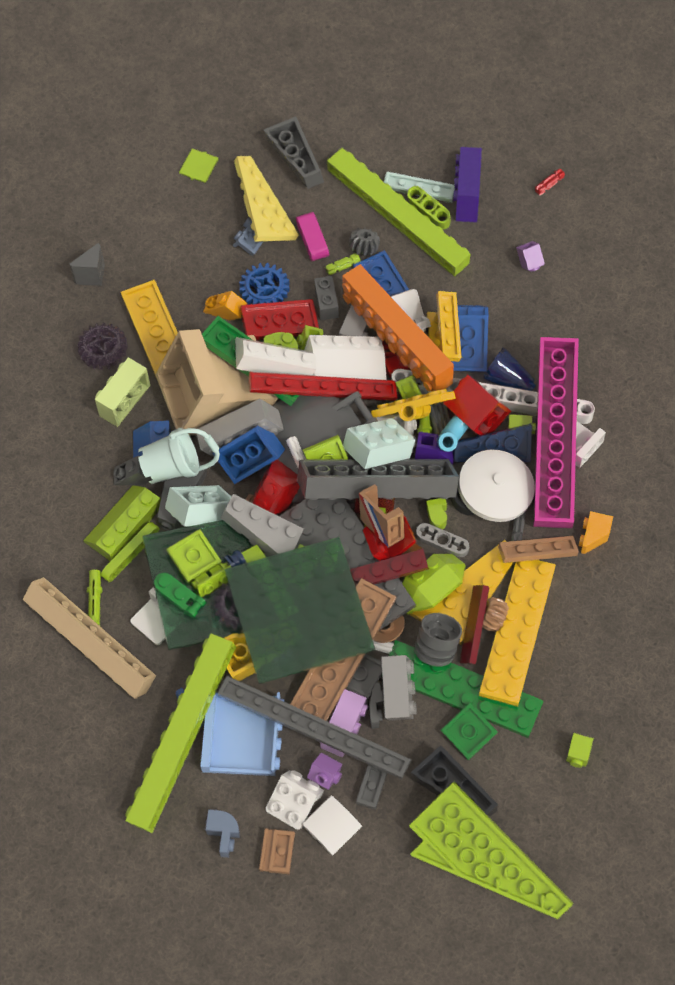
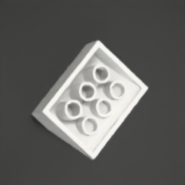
M309 335L304 351L315 354L316 370L313 376L386 380L385 353L379 337Z

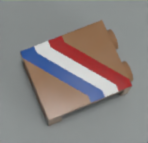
M375 484L360 492L361 521L387 547L404 539L403 511L398 507L385 514L378 507V491Z

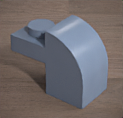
M208 810L206 833L207 835L221 836L220 856L229 857V853L234 851L235 839L231 838H240L237 821L227 812Z

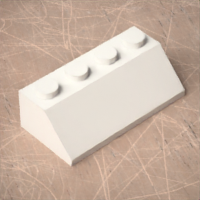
M239 337L235 339L236 369L257 373L313 376L316 370L315 354L311 352Z

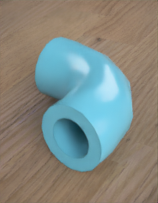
M453 416L437 439L439 448L444 452L453 451L459 439L468 429V426L461 419Z

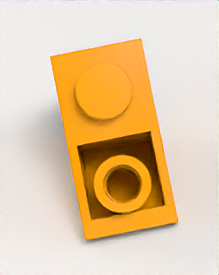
M233 291L210 296L205 302L206 306L203 312L231 321L241 318V305H247V302Z
M590 511L589 518L585 517L582 529H586L585 535H581L579 546L582 547V554H586L608 541L613 516Z

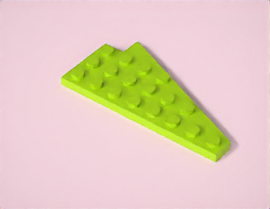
M455 782L450 784L409 825L423 839L411 852V855L415 858L556 919L573 905V902Z

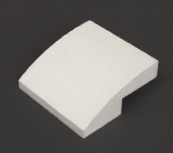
M330 796L302 823L305 829L331 855H334L362 827L333 796Z

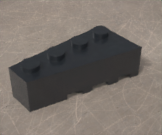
M441 745L411 772L412 780L437 796L455 782L489 818L498 810V804Z

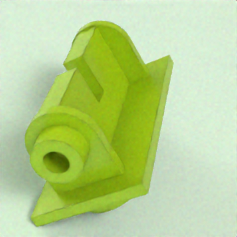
M220 563L209 570L212 576L209 577L205 572L194 578L192 586L198 589L200 597L210 594L216 588L227 584L233 579L230 565Z

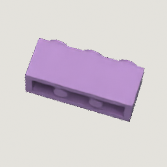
M345 689L331 717L330 723L357 735L361 723L358 722L361 716L365 717L369 707L366 705L367 698ZM320 743L321 749L341 757L345 754Z

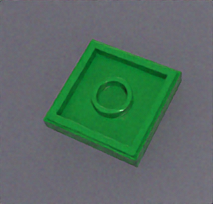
M471 703L441 729L468 760L498 733Z

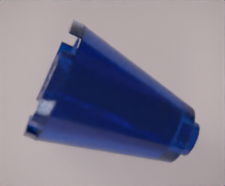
M504 347L482 377L486 381L504 387L533 391L536 386L533 383L535 379Z

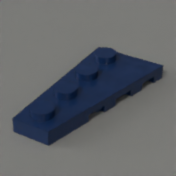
M526 424L459 440L454 449V461L466 462L478 452L500 450L516 456L522 462H531L532 425Z

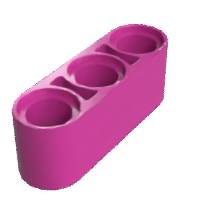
M314 212L297 216L296 223L311 261L328 257V247Z

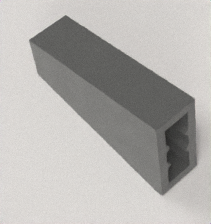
M206 469L199 471L193 477L187 478L182 476L165 480L158 512V521L163 529L177 532L181 524L165 509L170 487L201 486L207 476Z

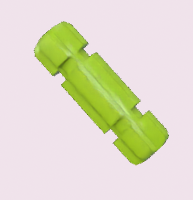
M357 253L352 254L350 258L345 257L334 262V264L326 265V271L329 275H333L336 271L340 272L352 267V264L360 262V257Z

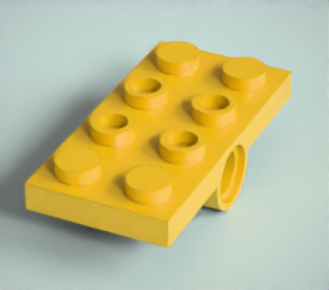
M447 389L437 390L428 394L378 405V409L371 411V413L376 418L399 413L400 418L404 421L422 419L430 414V405L456 399L454 391L447 392Z

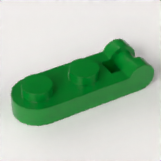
M160 573L156 576L154 580L155 590L188 616L195 618L198 614L197 611L200 607H204L206 601L170 574ZM189 600L194 602L192 606H188L186 603Z

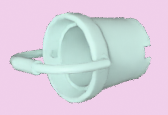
M177 428L168 436L143 446L138 450V452L143 451V455L138 457L145 478L150 476L153 479L148 481L151 484L182 476L187 478L196 476L199 471L213 466L220 456L219 446L212 436L205 431L195 428ZM188 433H196L204 437L210 449L215 453L214 459L211 462L199 466L197 452Z

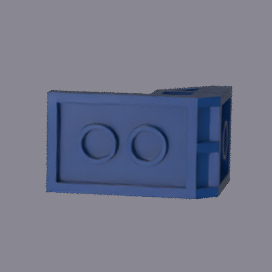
M457 305L461 360L460 362L451 361L454 364V371H487L488 307L482 305Z

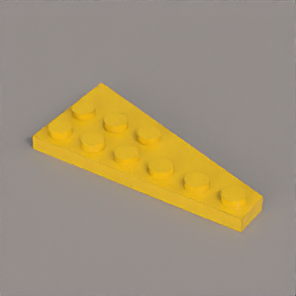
M497 545L464 571L463 583L435 607L414 611L410 615L419 621H422L426 615L431 613H442L453 617L462 627V635L459 641L461 645L464 640L473 586H489L488 601L514 562L503 563L498 548L499 545Z

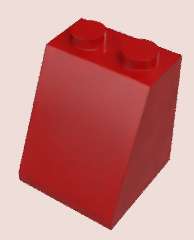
M470 375L459 381L458 386L454 390L456 399L443 402L444 405L479 435L493 433L511 413L508 407Z
M278 459L271 462L256 488L251 503L273 514L286 511L300 488L297 481L298 474Z

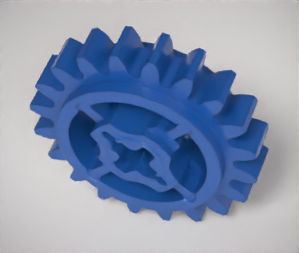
M259 263L258 269L252 266V272L246 270V275L241 276L242 281L239 282L240 294H242V299L247 301V305L252 303L283 302V298H288L287 292H290L289 279H287L286 273L282 274V268L276 270L275 264L272 268H269V263L265 267H262V264ZM272 280H275L279 284V287L275 286V283L272 282ZM251 286L254 287V290L257 292V294L251 291Z

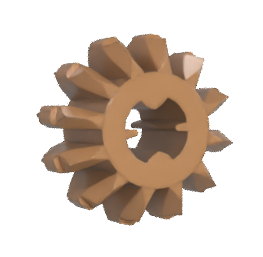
M495 597L488 599L482 626L484 629L495 632L503 626L508 615L507 611L509 608L507 603Z

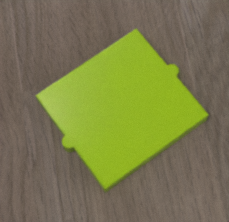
M192 149L179 174L190 177L191 180L195 179L206 183L218 158L207 154V152L203 153Z

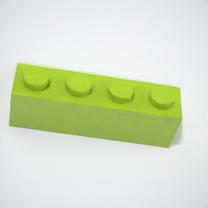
M133 485L83 542L111 561L159 512L161 499L146 487Z

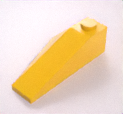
M293 622L274 625L261 630H250V632L231 634L224 639L233 642L236 649L227 670L231 678L241 681L296 645L303 638Z

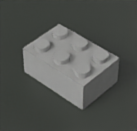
M406 655L382 657L385 718L387 720L413 719V714H417L416 702L412 701V694H415V682L411 680V674H414V663Z

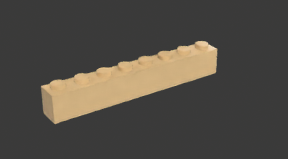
M44 577L31 582L23 598L31 609L41 615L58 633L67 638L73 646H76L100 670L110 676L115 683L119 684L134 699L147 693L156 677L152 671Z

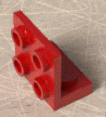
M404 515V539L390 547H387L367 526L362 530L372 556L379 561L402 555L416 543V539Z

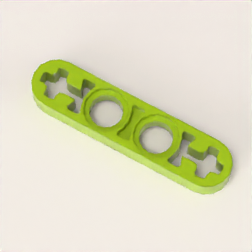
M153 522L146 524L106 565L101 576L108 582H112L152 541L160 528Z

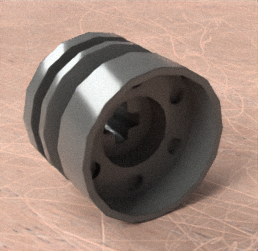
M431 613L426 615L421 621L419 634L414 644L416 656L422 662L438 667L450 664L455 657L457 645L462 635L460 623L447 614Z

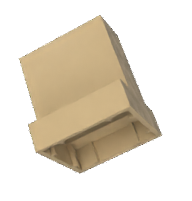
M200 329L179 331L156 372L157 380L176 429H199L205 426V424H209L258 399H262L271 406H274L278 399L274 394L251 393L249 390V377L206 347ZM249 335V336H248V337H250L251 339H253L254 341H256L254 335ZM188 433L189 436L197 435L196 433Z

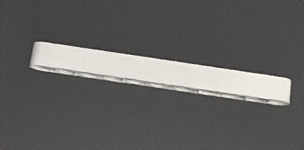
M397 369L392 373V380H401L413 374L411 370ZM415 378L417 383H421L418 386L422 395L428 394L429 391L425 389L423 382L419 378ZM453 378V384L446 388L447 392H452V389L458 386L461 379ZM479 382L508 407L511 412L537 416L538 392ZM577 399V421L581 424H588L593 419L595 407L590 401Z

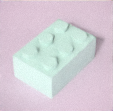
M391 418L347 428L343 447L364 469L410 458L415 439L396 420Z
M219 485L170 487L165 509L185 527H192L194 525L209 526L212 524L225 525L227 523L221 519V516L231 496Z

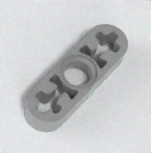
M422 523L417 527L416 537L419 541L453 554L456 557H464L468 554L469 543L466 539L428 523ZM425 529L428 530V534L422 536V532H424ZM441 536L448 539V542L444 545L437 542V539ZM451 540H454L452 548H449L451 545ZM460 544L464 545V549H461V551L457 550V546H460Z

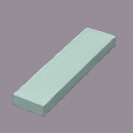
M386 172L384 183H388L392 190L407 194L409 188L419 186L436 200L452 202L455 189L452 184L392 172Z

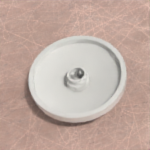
M485 450L474 454L465 462L459 474L458 490L462 501L474 514L489 521L505 522L521 516L528 509L534 497L535 483L529 468L516 456L500 450Z

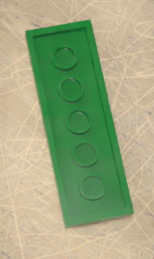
M219 316L202 333L206 347L235 368L236 337L253 340ZM239 370L249 377L250 371ZM274 394L290 406L300 396Z

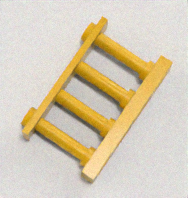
M438 291L436 295L437 312H427V318L431 327H428V337L450 361L460 362L461 346L456 292Z

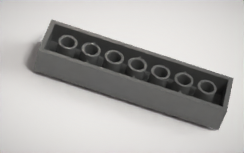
M355 459L299 460L297 477L305 499L317 500L318 498H327L329 500L346 498L354 500L359 498L360 492L374 484L377 486L378 498L430 499L431 497L448 499L449 497H456L459 476L449 459H404L364 469Z

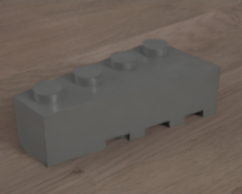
M296 116L264 129L268 143L307 189L324 182L319 166Z

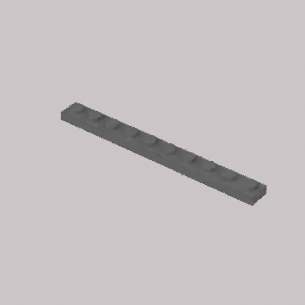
M226 676L218 691V696L401 780L411 762V759L231 677Z

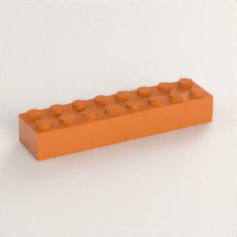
M361 264L342 276L343 298L346 303H350L354 307L357 315L362 316L368 327L373 328L377 332L380 340L385 341L391 352L396 353L400 357L402 364L411 369L414 377L419 378L423 382L427 391L443 390L453 384L454 364Z

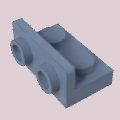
M249 217L243 224L245 227L243 231L239 230L233 238L236 241L232 246L237 247L239 245L253 256L264 241L255 242V231L251 229L252 220Z

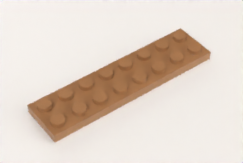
M362 578L360 579L290 705L325 721L330 719L343 691L349 685L393 606L396 596Z

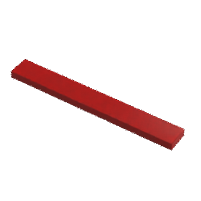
M249 373V390L251 393L347 398L354 392L359 391L362 396L361 399H397L396 381Z

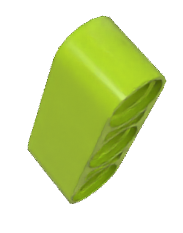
M412 186L407 192L409 204H413L422 215L428 216L434 225L440 226L442 229L450 226V212L421 187ZM413 195L420 196L418 199L412 198ZM426 206L433 207L431 210L425 209ZM439 217L447 218L445 221L438 220Z

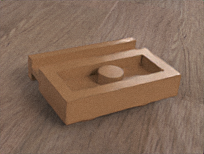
M265 828L260 871L290 875L295 832L268 830Z

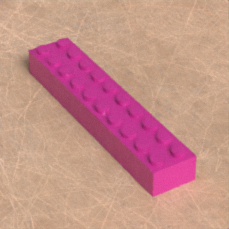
M540 337L534 527L573 528L578 338Z

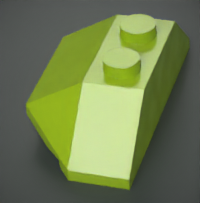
M433 554L427 559L428 570L407 575L402 585L416 604V607L408 611L407 614L435 607L463 583L465 563L453 554Z

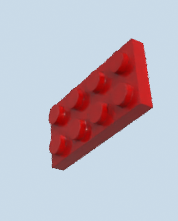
M313 299L241 305L240 308L245 335H254L256 340H262L265 336L276 332L291 333L293 337L302 334L305 325L319 328Z

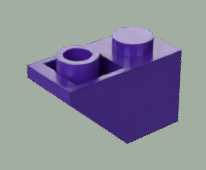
M419 432L415 459H449L453 465L454 450L449 452L441 450L437 443L438 434Z

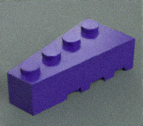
M461 147L460 154H456V165H459L455 169V177L459 178H455L454 189L458 190H454L453 201H457L456 221L477 222L482 148Z

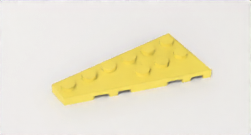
M237 156L234 163L237 174L242 181L240 186L245 193L243 198L248 216L252 220L251 229L255 231V242L296 240L299 237L298 232L252 157Z

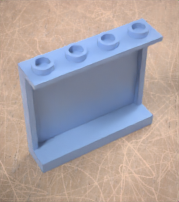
M277 692V696H273L284 701V699H281L280 692ZM215 693L205 715L201 757L202 772L275 776V771L280 768V758L277 757V750H281V738H278V731H282L283 725L218 696V693Z

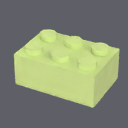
M129 357L119 365L115 375L111 376L103 390L96 394L95 402L100 417L117 427L121 424L150 387L147 368Z

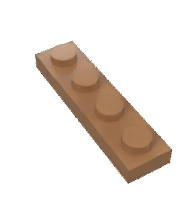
M573 536L500 542L498 546L503 563L577 556L579 552Z

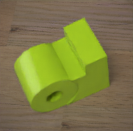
M438 498L426 501L430 525L443 530L447 525L446 499Z

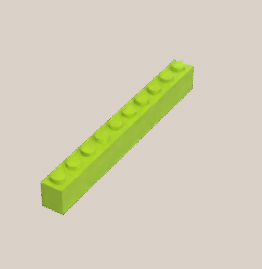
M341 148L327 160V170L454 277L470 264V253L466 248L457 244L453 237L446 235L440 226L434 225L428 216L422 215L413 204H409L401 194H397L392 190L388 183H384L376 173L368 170L364 163L356 160L351 152Z
M210 634L209 638H206L203 643L202 654L196 658L194 663L195 669L186 680L187 687L177 700L178 706L176 711L171 713L169 718L170 724L161 735V744L153 752L151 766L145 770L143 775L144 781L141 787L137 788L134 795L135 801L126 812V822L150 833L154 831L236 649L233 642L214 634Z

